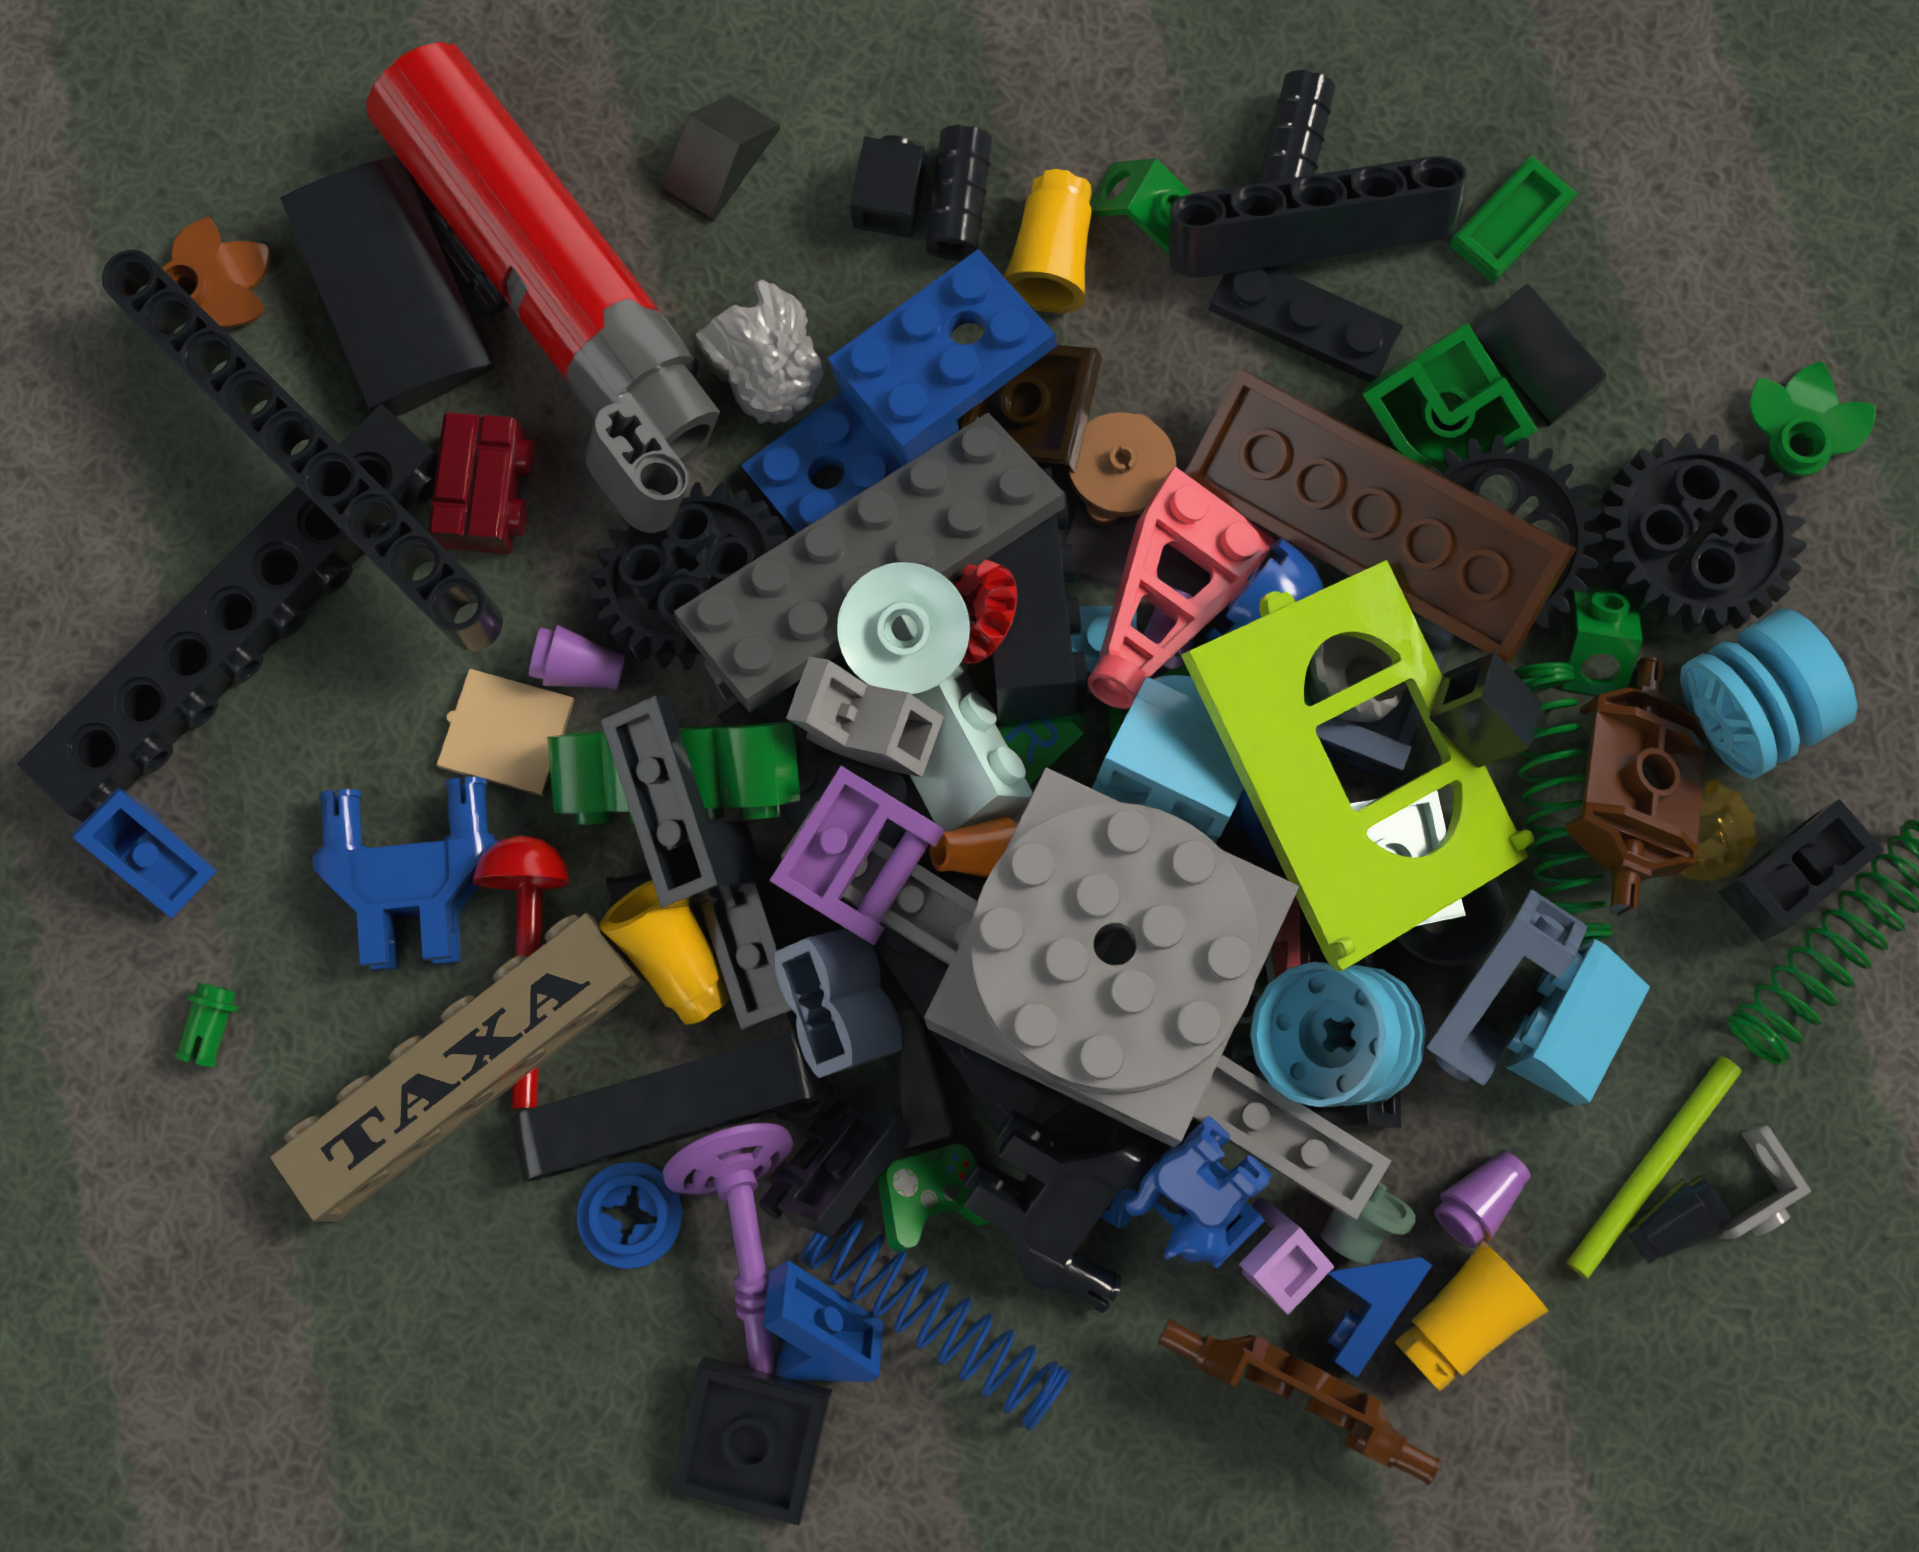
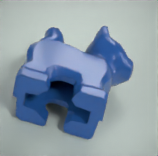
M1207 1116L1190 1132L1186 1140L1180 1142L1175 1147H1171L1163 1154L1160 1160L1143 1177L1138 1192L1125 1200L1126 1211L1132 1216H1139L1150 1212L1155 1207L1161 1194L1188 1212L1176 1223L1171 1233L1170 1241L1164 1252L1166 1260L1179 1256L1189 1263L1208 1262L1216 1265L1221 1262L1230 1249L1226 1238L1227 1226L1239 1215L1247 1199L1254 1197L1258 1192H1262L1269 1184L1271 1173L1253 1156L1245 1157L1231 1170H1228L1218 1162L1225 1156L1220 1147L1230 1140V1135L1211 1116Z

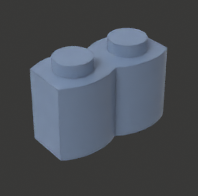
M845 928L805 938L775 952V971L779 987L786 1002L797 1015L796 1026L799 1044L806 1062L818 1078L867 1064L902 1050L903 1038L900 1021L891 1000L880 988V967L876 952L871 943Z

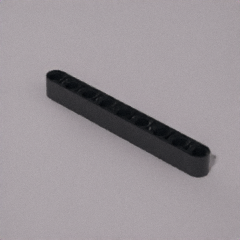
M131 249L119 252L113 256L104 266L101 276L102 286L130 319L455 645L464 650L476 651L494 643L501 633L503 625L502 612L479 582L149 255L142 251ZM145 286V288L142 291L137 293V291L141 287ZM186 323L183 329L174 333L180 325ZM227 361L221 370L212 373L217 365ZM268 400L263 409L251 414L257 404ZM309 439L308 444L302 451L291 455V451L298 443ZM350 480L345 491L339 495L331 496L332 490L337 484ZM392 520L391 527L385 534L380 537L371 538L374 529L379 524ZM427 562H435L433 570L428 576L420 580H412L414 572L419 566ZM472 603L478 604L472 618L466 622L454 623L455 616L462 607Z

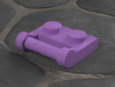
M840 766L770 881L854 934L875 945L885 929L880 925L881 921L928 845L936 847L945 830ZM892 821L906 831L859 908L855 910L842 902L841 898L888 822Z

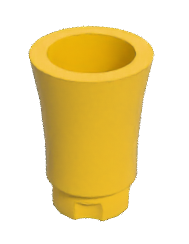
M1045 170L1042 176L1034 178L1031 194L1026 198L1022 224L1014 252L1004 275V278L1033 310L1057 314L1076 311L1084 305L1086 300L1085 261L1087 237L1092 214L1090 206L1091 184L1087 179L1075 176L1068 170Z
M653 880L629 892L616 902L601 919L599 929L630 959L652 986L666 1007L672 1008L685 1025L705 1020L710 1014L722 1008L731 999L716 952L708 942L690 907L661 908Z
M1481 1241L1459 1272L1426 1307L1411 1319L1415 1326L1402 1333L1395 1340V1344L1440 1392L1457 1376V1372L1463 1377L1480 1360L1514 1333L1549 1311L1520 1276L1487 1243Z

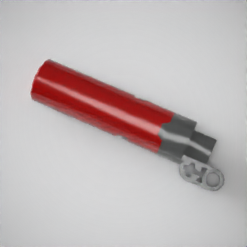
M444 42L417 46L396 58L394 63L384 70L382 75L378 76L373 83L366 101L368 118L594 417L595 422L585 451V464L591 475L632 527L650 533L665 530L673 523L689 483L688 472L684 463L694 458L707 447L720 414L719 409L695 379L698 374L699 361L464 53L455 44ZM647 489H653L662 495H655Z

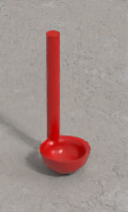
M524 835L502 839L492 845L479 859L472 880V884L480 887L517 890L515 957L525 955L527 958L541 948L542 890L563 888L569 886L570 883L567 865L557 849L540 838ZM538 1067L512 1086L511 1109H531L537 1107Z

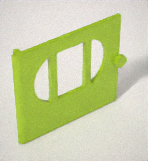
M1387 560L1297 602L1287 591L1283 593L1278 591L1269 592L1260 600V619L1181 655L1288 881L1299 886L1295 896L1327 962L1337 971L1345 970L1529 857L1525 848L1534 842V836L1531 831H1516L1486 766L1477 768L1429 719L1443 676ZM1336 636L1357 637L1374 644L1391 657V666L1312 706L1305 704L1304 683L1308 665L1315 651L1327 639ZM1403 682L1411 693L1441 756L1442 762L1435 768L1355 811L1351 807L1316 733V727ZM1445 785H1452L1453 812L1446 836L1429 854L1423 857H1404L1387 851L1368 837L1369 828Z

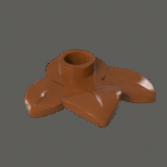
M205 217L190 224L177 235L173 242L172 261L165 264L162 269L181 288L187 284H195L197 287L190 297L222 328L245 326L256 321L265 312L263 303L251 291L259 285L266 275L269 266L270 250L265 244L251 241L222 243L217 226L210 217Z

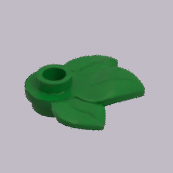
M1817 361L1797 372L1785 387L1770 379L1758 378L1749 400L1750 414L1753 422L1769 438L1768 453L1772 462L1780 471L1794 477L1814 475L1829 462L1831 456L1855 452L1866 441L1876 417V407L1873 404L1866 402L1838 404L1834 383L1826 365L1822 361ZM1798 439L1804 442L1808 448V455L1800 456L1796 454L1789 445L1790 440Z

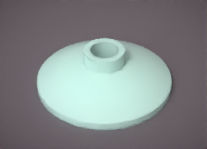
M896 562L871 570L851 587L839 611L837 633L840 649L845 661L862 681L870 686L904 691L912 695L938 686L956 670L968 646L970 621L962 596L945 576L921 564ZM909 615L916 621L918 629L912 639L903 640L895 635L893 622L898 616Z

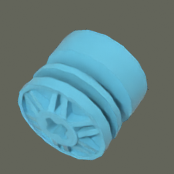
M1780 608L1745 628L1738 634L1737 643L1723 641L1708 651V654L1702 653L1681 667L1680 683L1684 700L1690 713L1699 718L1709 744L1722 761L1740 776L1753 780L1776 767V763L1782 764L1797 755L1799 744L1811 747L1854 722L1858 705L1855 690L1843 661L1822 632L1810 620L1795 610Z
M1311 962L1288 968L1270 982L1254 1008L1250 1033L1256 1064L1270 1086L1293 1102L1315 1107L1365 1105L1388 1100L1410 1083L1423 1061L1427 1035L1421 1006L1405 983L1383 969L1351 965L1343 971H1337L1326 962ZM1349 1023L1356 1025L1352 1031L1347 1028ZM1351 1038L1356 1042L1354 1047H1349L1347 1044Z

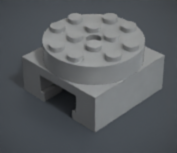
M1045 768L1004 854L992 869L983 886L974 916L924 1018L927 1028L1167 1145L1175 1147L1182 1142L1231 1033L1247 1007L1256 979L1299 886L1221 850L1204 833L1174 815L1143 805L1121 803L1051 769ZM1124 928V936L1130 940L1133 947V957L1122 965L1104 963L1095 953L1094 941L1103 933H1119L1120 929Z

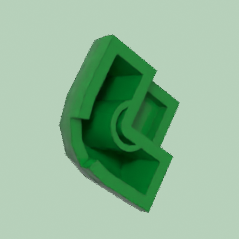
M1467 322L1462 323L1412 357L1407 356L1389 368L1364 388L1361 393L1394 447L1404 456L1421 465L1427 464L1432 466L1439 472L1446 468L1442 458V450L1449 448L1462 460L1466 458L1465 447L1467 439L1475 438L1482 453H1488L1493 435H1502L1505 450L1507 451L1515 446L1520 438H1527L1538 431L1508 381L1500 375Z

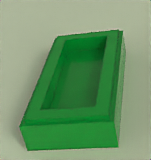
M1531 155L1453 236L1449 246L1493 284H1496L1574 202L1578 193Z

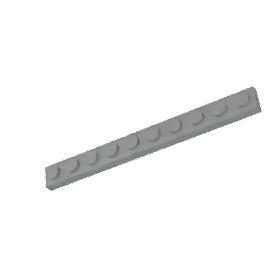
M816 801V803L814 804V806L812 807V809H811L810 812L808 813L807 817L805 818V820L803 821V823L801 824V826L799 827V829L797 830V832H796L795 835L793 836L792 840L790 841V843L788 844V846L786 847V849H785L784 852L782 853V855H781L782 860H783L784 856L786 855L787 851L789 850V848L791 847L792 843H793L794 840L796 839V837H797V835L799 834L800 830H801L802 827L804 826L805 822H806L807 819L809 818L810 814H811L812 811L814 810V808H815V806L817 805L818 801ZM878 839L842 898L859 908L894 849ZM917 864L881 923L950 965L974 916L978 901ZM1223 1055L1219 1059L1192 1118L1201 1123L1207 1116H1211L1229 1133L1230 1140L1228 1142L1352 1220H1357L1391 1163L1390 1159L1302 1104L1291 1101L1271 1087L1270 1084Z

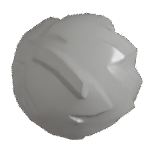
M1336 636L1327 639L1315 651L1308 665L1312 700L1316 704L1391 666V657L1374 644L1357 637ZM1402 682L1336 716V718L1347 722L1372 723L1381 720L1401 701L1402 691L1407 685Z

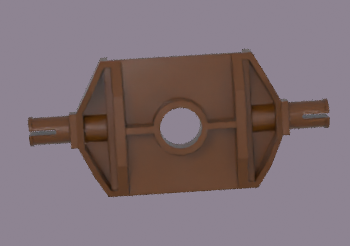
M1644 657L1637 661L1635 689L1627 687L1600 694L1580 708V713L1584 715L1594 711L1581 816L1566 824L1565 829L1604 870L1611 872L1613 886L1609 912L1613 915L1618 913L1617 916L1623 918L1638 915L1641 881L1676 875L1695 865L1708 740L1699 718L1671 703L1670 696L1661 692L1665 664L1661 660L1656 662L1657 658ZM1642 763L1650 767L1653 777L1660 783V789L1654 788L1645 779Z

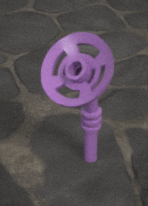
M752 1123L720 1130L687 1145L667 1162L663 1169V1178L666 1186L673 1192L688 1195L718 1194L721 1200L728 1201L739 1274L733 1279L734 1288L736 1289L735 1301L738 1304L736 1306L737 1317L744 1320L748 1367L776 1375L772 1332L763 1327L769 1271H766L753 1192L758 1187L756 1180L771 1172L790 1154L793 1141L788 1129L781 1125ZM756 1146L752 1153H747L746 1147ZM777 1151L776 1156L771 1161L770 1157ZM695 1169L696 1171L692 1176L693 1183L685 1184V1178ZM713 1176V1181H707L709 1177Z

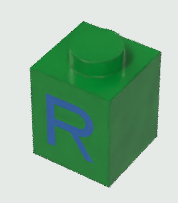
M1077 711L1076 716L1003 722L997 727L1008 748L1014 751L1023 762L1026 770L1025 779L1032 792L1035 791L1045 768L1053 771L1059 769L1082 747L1084 733L1079 729L1083 724V720Z

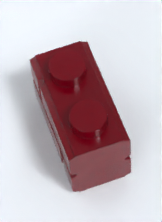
M447 412L443 415L427 532L444 549L512 554L514 536L524 535L527 524V503L525 499H519L522 477L532 476L535 463V446L533 440H527V435L518 420L512 417L490 415L479 417L475 414Z

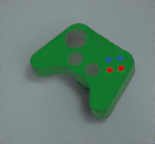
M951 1144L896 1160L878 1177L877 1182L887 1243L891 1249L896 1252H904L916 1246L920 1240L927 1218L941 1213L957 1212L979 1227L991 1223L964 1207V1198L970 1190L963 1187V1179L976 1162L971 1151L966 1146Z

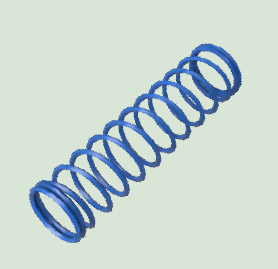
M858 1218L816 1262L815 1260L832 1238L817 1232L813 1234L799 1257L800 1263L804 1262L805 1267L809 1266V1270L817 1269L824 1264L847 1240L829 1277L830 1286L837 1285L845 1280L869 1255L851 1292L852 1302L858 1301L867 1295L893 1267L872 1309L873 1318L882 1316L915 1282L894 1325L895 1333H900L907 1329L938 1296L917 1337L916 1349L926 1347L961 1310L938 1355V1366L946 1364L984 1324L960 1371V1382L968 1380L1006 1340L982 1387V1398L988 1397L1029 1354L1003 1406L1004 1414L1010 1413L1051 1370L1043 1389L1021 1421V1427H1026L1027 1431H1032L1064 1387L1070 1377V1370H1065L1064 1366L1058 1367L1057 1361L1049 1362L1017 1395L1036 1356V1345L1026 1347L993 1382L1014 1340V1329H1008L1001 1334L971 1366L992 1324V1313L983 1315L948 1352L969 1311L971 1297L963 1298L925 1338L948 1293L949 1281L942 1282L902 1323L928 1273V1266L923 1265L914 1272L902 1287L880 1308L906 1258V1251L898 1252L858 1293L864 1278L885 1241V1234H879L837 1278L838 1271L863 1226V1218Z

